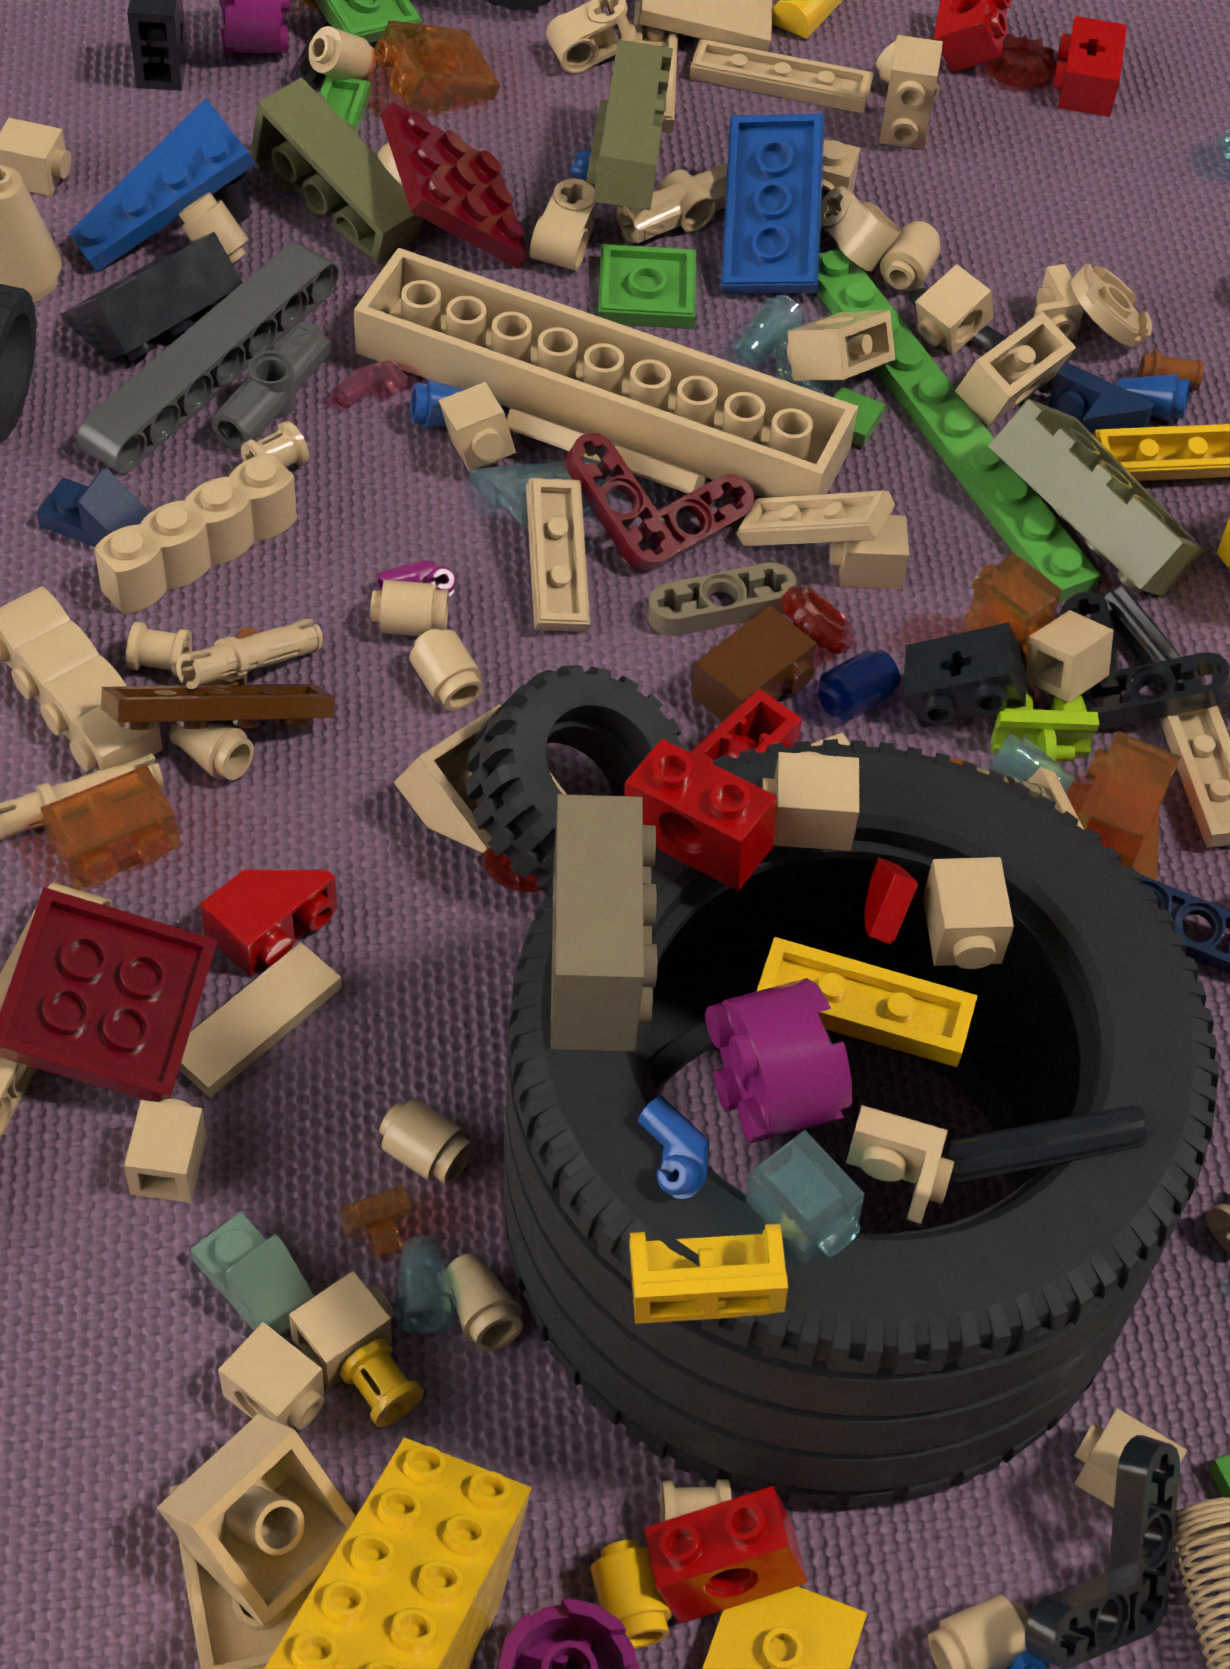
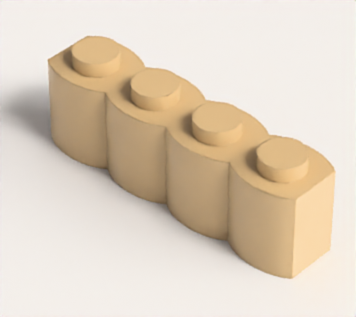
M272 453L255 456L237 466L229 477L207 481L195 488L185 500L171 502L158 507L150 512L139 525L126 526L108 534L94 549L101 591L122 614L137 612L157 602L167 589L183 587L196 581L208 571L211 565L223 564L238 558L253 545L254 541L270 539L283 533L297 519L294 475Z
M41 586L0 607V664L6 662L12 669L13 680L26 699L34 697L41 704L42 716L50 730L55 735L63 732L71 741L69 745L72 754L84 771L87 772L93 769L94 772L134 761L151 753L154 755L163 750L160 728L157 722H154V727L149 730L125 729L120 727L118 722L101 709L102 687L126 686V684L113 666L104 657L99 655L87 635L77 624L69 619L62 606L46 588Z

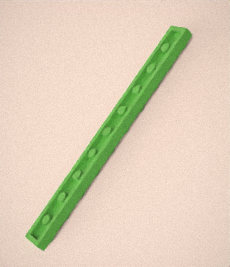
M839 247L820 253L817 294L833 315L839 312L890 310L895 360L877 366L874 370L1051 604L1055 605L1066 601L1073 595L1081 592L1095 590L1101 575L1035 490L988 447L994 440L993 436L972 409L955 392V387L865 271L850 260Z

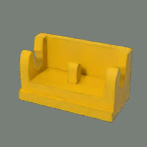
M765 1224V1230H763L762 1234L676 1239L698 1254L699 1266L667 1248L661 1240L646 1241L645 1232L630 1233L629 1243L635 1324L735 1318L753 1315L761 1316L785 1312L788 1282L780 1224Z

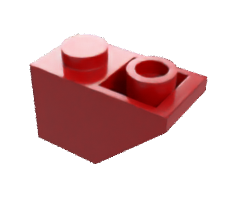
M244 869L200 903L204 935L218 939L216 946L250 977H253L265 966H272L287 954L292 945L310 930L317 931L331 920L335 910L338 909L336 877L328 870Z

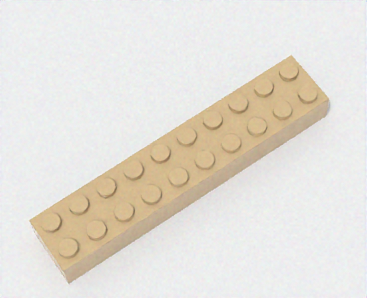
M401 248L395 251L354 309L356 354L426 379L464 390L486 382L496 400L502 406L524 411L586 434H601L614 444L709 477L708 479L711 480L726 474L737 475L751 486L754 495L762 498L827 494L851 449L858 406Z

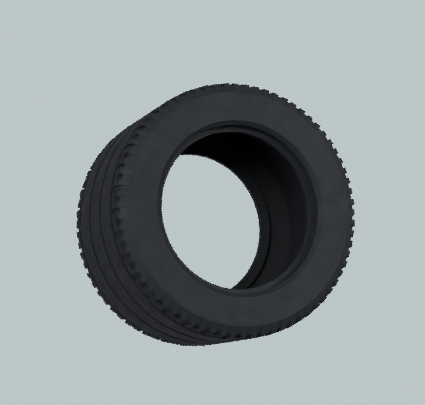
M838 739L823 740L822 745L811 746L810 741L795 742L794 747L784 748L782 743L768 745L766 752L757 753L755 749L740 751L738 758L731 759L726 754L713 760L714 765L761 788L762 778L774 779L779 752H816L827 756L859 758V816L851 851L773 846L741 889L737 891L656 848L655 865L651 867V884H656L657 889L655 927L652 926V944H657L656 987L653 988L651 1025L638 1024L635 1052L550 1049L553 882L547 896L544 897L537 910L535 919L531 921L512 986L508 1028L502 1198L509 1255L521 1293L523 1294L525 1306L531 1318L534 1319L543 1341H549L548 1348L550 1354L558 1364L565 1368L567 1376L575 1386L583 1385L582 1392L584 1398L594 1407L598 1405L604 1411L605 1417L615 1426L621 1422L626 1427L625 1433L627 1437L638 1444L641 1441L650 1446V1451L661 1459H664L666 1455L670 1456L675 1460V1468L688 1473L690 1470L702 1474V1479L716 1484L718 1479H728L731 1491L744 1494L745 1490L755 1492L774 1486L778 1496L787 1498V1505H802L803 1502H815L816 1507L831 1508L833 1502H844L845 1509L860 1507L862 1503L873 1502L874 1506L886 1505L892 1501L893 1497H900L902 1503L915 1500L922 1494L929 1493V1495L940 1493L945 1491L951 1482L956 1487H959L980 1474L984 1475L1000 1465L1001 1460L1008 1463L1021 1451L1043 1436L1046 1430L1050 1431L1091 1386L1120 1336L1187 1202L1194 1192L1213 1130L1219 1078L1218 1062L1215 1061L1216 1038L1212 1034L1214 1020L1211 1010L1205 1008L1206 993L1203 983L1197 982L1199 969L1193 957L1185 956L1187 945L1181 933L1173 932L1175 921L1167 910L1158 909V898L1150 887H1142V876L1132 866L1125 868L1121 864L1122 856L1112 846L1105 848L1101 844V835L1091 828L1083 830L1078 826L1079 819L1068 811L1062 814L1056 810V802L1044 796L1039 799L1029 794L1030 789L1018 782L1014 786L1005 782V775L994 771H990L989 775L977 771L978 765L963 761V764L960 765L949 761L951 756L936 752V756L931 757L922 755L923 749L908 746L907 751L894 749V743L880 742L879 747H868L866 741L851 740L850 745H842L838 743ZM1001 857L1014 925L1002 964H989L978 969H964L957 965L934 966L923 903V894L932 860ZM878 858L900 865L918 884L895 941L892 940L891 944L869 937L865 928L866 897ZM774 937L978 995L958 1067L924 1059L942 1070L975 1101L991 1123L994 1131L1135 1105L1144 1110L1146 1121L1150 1125V1137L1146 1139L1145 1144L1140 1148L1012 1172L1016 1186L1014 1192L987 1209L950 1224L900 1233H861L832 1229L804 1222L775 1211L738 1190L709 1166L707 1169V1180L701 1190L686 1199L672 1197L661 1189L656 1177L657 1169H661L664 1146L638 1123V1118L644 1108L652 1100L659 1097L657 1093L678 1071L707 1050L715 1047L706 1025L705 1012L707 1007L722 1003L730 998L756 992ZM765 1224L781 1225L788 1282L785 1312L761 1316L753 1315L735 1318L635 1324L629 1243L630 1233L645 1232L646 1241L661 1240L667 1248L699 1266L698 1254L676 1239L762 1234L763 1230H765Z

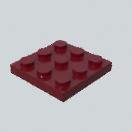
M392 102L380 116L410 212L518 269L530 255L523 238L524 230L517 221L512 206L513 198L506 189L501 174L502 166L500 162L490 152L486 150L480 152L467 145L455 132L451 130L444 132L430 124L428 119L416 110L409 112Z
M43 887L0 1011V1058L147 1101L160 1102L170 1099L218 939Z

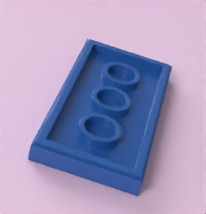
M824 113L730 115L721 275L723 294L818 293L825 141Z

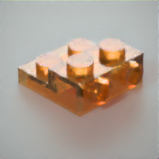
M389 20L382 38L376 44V64L380 67H386L390 73V85L393 94L402 95L407 106L416 110L449 111L455 96L464 100L484 99L494 101L500 88L499 82L468 30Z

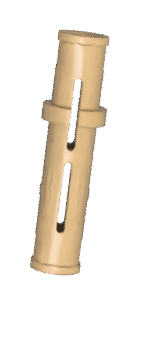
M303 619L287 626L277 627L245 638L237 639L231 636L221 638L210 648L180 655L176 664L177 675L182 683L187 681L186 687L188 689H195L222 679L233 682L244 678L250 670L263 668L289 660L290 658L319 651L323 642L322 632L318 624L312 626V619Z
M151 753L119 766L116 765L54 786H50L47 782L36 786L37 791L1 802L0 840L47 824L50 828L62 825V819L72 817L75 814L115 803L140 793L163 788V777L158 762L155 763V756Z

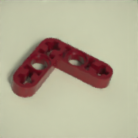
M598 433L583 434L574 442L566 456V469L572 480H581V493L627 563L639 571L650 572L657 570L737 525L748 514L754 504V493L751 486L737 475L726 474L657 511L613 443L607 437ZM585 453L588 456L597 454L601 461L598 465L593 462L586 465L581 458ZM610 474L613 476L602 487H598L597 483L601 477L605 480ZM612 491L624 493L632 503V511L626 514L613 511L607 502V494ZM722 495L724 497L733 495L736 498L737 503L735 506L727 504L718 509L713 515L710 507L714 506ZM684 511L695 515L700 523V532L688 534L682 531L676 522L677 513ZM637 517L641 518L642 522L638 527L634 525L630 531L626 530V527H629ZM641 540L645 542L653 540L657 544V548L654 552L651 549L642 551L638 544Z

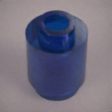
M865 650L821 675L819 681L820 688L818 689L819 701L824 710L831 716H836L843 721H850L891 698L894 689L898 688L901 682L899 669L892 657L885 651L876 650L872 652Z

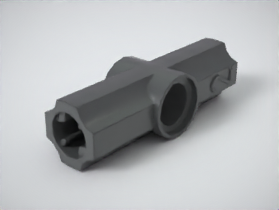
M304 321L301 325H294L272 351L259 353L250 360L248 364L249 377L212 417L213 431L222 438L225 445L240 451L241 445L251 439L255 441L273 419L285 417L293 412L296 406L295 394L331 354V342L323 335L320 328L307 321Z

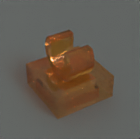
M401 1185L344 1205L338 1216L346 1238L366 1231L371 1251L376 1260L398 1252L399 1248L403 1247L394 1221L405 1217L411 1210V1206L404 1186Z

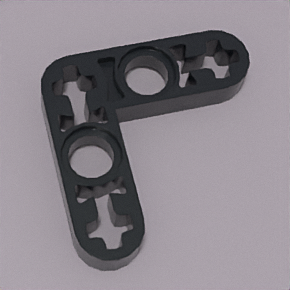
M1081 592L1073 595L1065 601L1061 608V615L1069 610L1082 616L1091 614V620L1113 630V623L1106 600L1097 593ZM1113 631L1109 676L1082 693L1081 696L1083 697L1087 712H1098V729L1211 708L1222 704L1230 697V666L1221 655L1205 652L1119 669ZM1212 675L1213 683L1202 685L1201 677ZM1182 679L1184 690L1178 691L1176 680ZM1150 683H1161L1167 687L1164 694L1155 699H1144L1138 696L1141 688ZM1122 691H1127L1129 702H1122ZM1104 697L1102 706L1093 707L1095 698Z
M1136 1435L1125 1445L1117 1468L1108 1573L1048 1595L1036 1604L1028 1618L1025 1630V1646L1028 1653L1034 1658L1061 1669H1070L1149 1636L1161 1624L1167 1611L1180 1476V1456L1177 1448L1172 1444L1145 1435Z

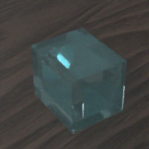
M804 1130L749 1172L746 1203L753 1208L766 1224L781 1225L784 1244L805 1264L821 1251L827 1257L834 1256L856 1237L860 1231L858 1223L865 1193Z

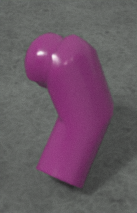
M427 560L417 561L376 574L378 590H382L384 580L436 584L437 590H449V597H451L457 583L456 576L452 570Z

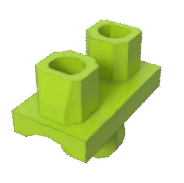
M1026 692V706L1015 709L1006 708L998 713L990 741L991 754L1018 755L1019 760L1036 761L1037 770L1042 767L1051 771L1055 770L1056 761L1074 762L1075 757L1089 758L1092 738L1099 728L1098 712H1087L1081 695L1070 702L1054 697L1050 710L1033 709L1032 696Z

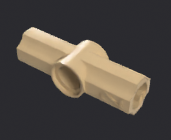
M728 162L694 176H691L686 170L682 169L671 172L660 182L657 191L653 192L650 210L617 206L616 220L624 239L632 245L678 226H681L686 232H696L704 228L715 215V211L725 208Z

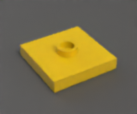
M799 1586L723 1610L702 1669H850L867 1612Z

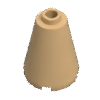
M0 165V284L26 289L32 296V301L36 302L54 291L58 285V275L62 271L61 256L19 172L13 168Z

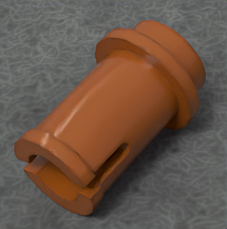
M1155 349L1152 354L1143 353L1139 364L1138 377L1178 373L1179 379L1190 380L1191 391H1198L1203 378L1204 363L1202 360L1194 361L1162 356L1161 351Z

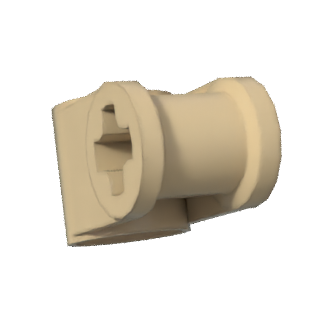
M591 0L568 13L558 15L550 22L546 30V38L567 72L571 74L585 72L597 63L615 55L618 40L636 41L637 32L635 25L626 16L628 9L626 0ZM604 6L607 7L610 16L604 13ZM616 29L621 33L620 39L616 35Z
M575 178L566 179L558 183L543 216L539 218L535 226L530 245L531 259L574 271L579 269L594 227V222L590 215L595 206V202H593L595 189L590 183Z
M843 186L833 188L822 200L821 224L839 244V249L850 260L867 271H873L900 235L901 230L886 217L878 206L871 202L861 203L850 190Z

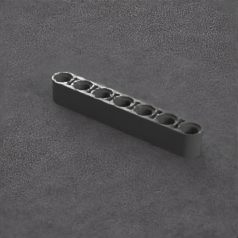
M291 242L93 410L84 419L77 434L79 449L122 474L133 470L247 370L248 364L254 356L272 348L294 325H298L323 303L336 287L339 278L338 265L298 242Z

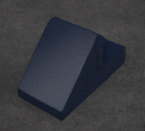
M1065 362L1056 373L1048 407L1076 417L1093 435L1096 429L1147 427L1154 403Z
M102 468L89 486L63 477L36 513L39 527L96 547L105 536L113 531L130 525H139L150 512L111 471Z

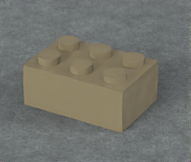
M558 794L553 867L550 1049L635 1052L638 1024L651 1025L653 988L656 987L657 944H652V926L655 927L657 889L656 884H651V867L655 865L656 826L643 825L642 797Z

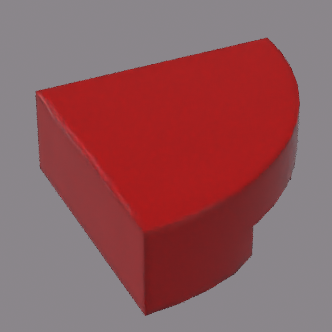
M878 858L871 877L866 897L864 920L869 937L891 944L892 940L895 941L918 884L900 865L882 858Z

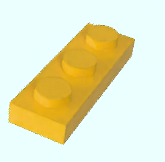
M774 937L757 991L808 978L817 984L831 1007L829 1010L818 1012L825 1029L958 1067L978 995Z

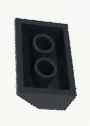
M212 232L174 248L60 313V315L69 327L107 360L125 354L128 361H132L155 348L151 341L152 338L165 332L168 338H171L194 325L190 316L202 309L207 314L243 282L216 233Z

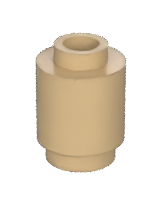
M326 26L316 32L309 44L310 64L319 73L340 79L366 80L375 69V50L362 37Z
M210 192L191 203L178 214L185 223L182 229L191 241L215 232L232 264L246 253L242 245L248 240L247 236L223 201H216Z
M922 221L911 222L902 227L900 235L880 262L881 275L888 284L896 289L913 291L921 287L940 254V237L938 232L930 224Z
M384 580L382 590H373L370 621L380 622V633L420 636L431 629H447L449 590H437L436 584Z
M431 629L417 638L409 660L434 701L443 704L450 711L460 710L472 704L483 691V685L480 681L482 674L456 632L450 629Z
M417 1098L408 1101L405 1105L401 1102L395 1104L384 1117L379 1132L384 1135L381 1145L382 1150L430 1182L438 1179L445 1185L452 1183L464 1170L474 1150V1143L465 1138L466 1133L464 1129Z
M998 1594L940 1621V1629L928 1634L929 1648L937 1668L1006 1669L1012 1664V1661L1018 1654L1027 1650L1025 1646V1630L1029 1615L1019 1602L1011 1604L1005 1596Z

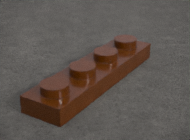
M316 684L202 685L195 689H188L186 685L102 687L101 709L118 722L120 727L130 730H149L154 727V722L174 721V725L180 728L202 729L208 727V721L227 720L229 725L235 727L255 728L261 726V720L280 719V723L284 725L305 727L313 725V718H333L335 696Z

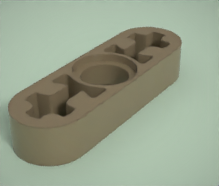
M768 562L664 583L654 588L650 594L648 622L660 634L678 636L750 621L769 606L782 614L788 611L793 604L797 583L796 577L792 570L785 565ZM716 592H725L732 595L736 602L729 606H719L712 603L708 597ZM665 606H672L674 611L678 613H672L671 609Z

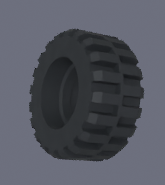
M579 665L561 666L556 672L545 670L533 676L526 684H522L482 725L475 736L476 744L470 749L467 760L468 770L474 773L466 780L469 800L477 801L478 807L472 812L479 829H487L492 837L487 843L497 856L503 852L513 861L510 868L523 878L529 874L538 877L537 885L549 890L553 882L558 794H562L553 781L546 759L547 743L570 746L593 760L607 778L613 796H625L626 780L661 739L690 752L688 745L681 746L678 736L682 734V731L674 718L668 720L660 711L663 704L652 694L646 697L637 690L639 684L629 678L621 676L618 680L611 678V671L591 666L585 673L583 667Z

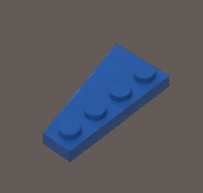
M205 98L68 233L97 273L178 218V214L191 203L209 192L211 194L215 193L256 164L248 150L207 98Z

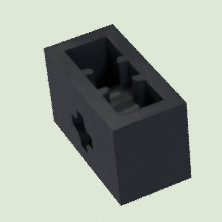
M130 0L127 16L136 88L182 91L188 59L183 0Z
M1009 622L905 645L903 696L922 728L944 725L952 721L986 714H997L1006 708L1026 706V654Z

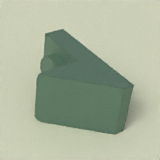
M239 1212L190 1248L192 1260L254 1331L264 1322L280 1336L286 1337L291 1333L289 1314L315 1297L283 1241L276 1234L266 1240L242 1212Z

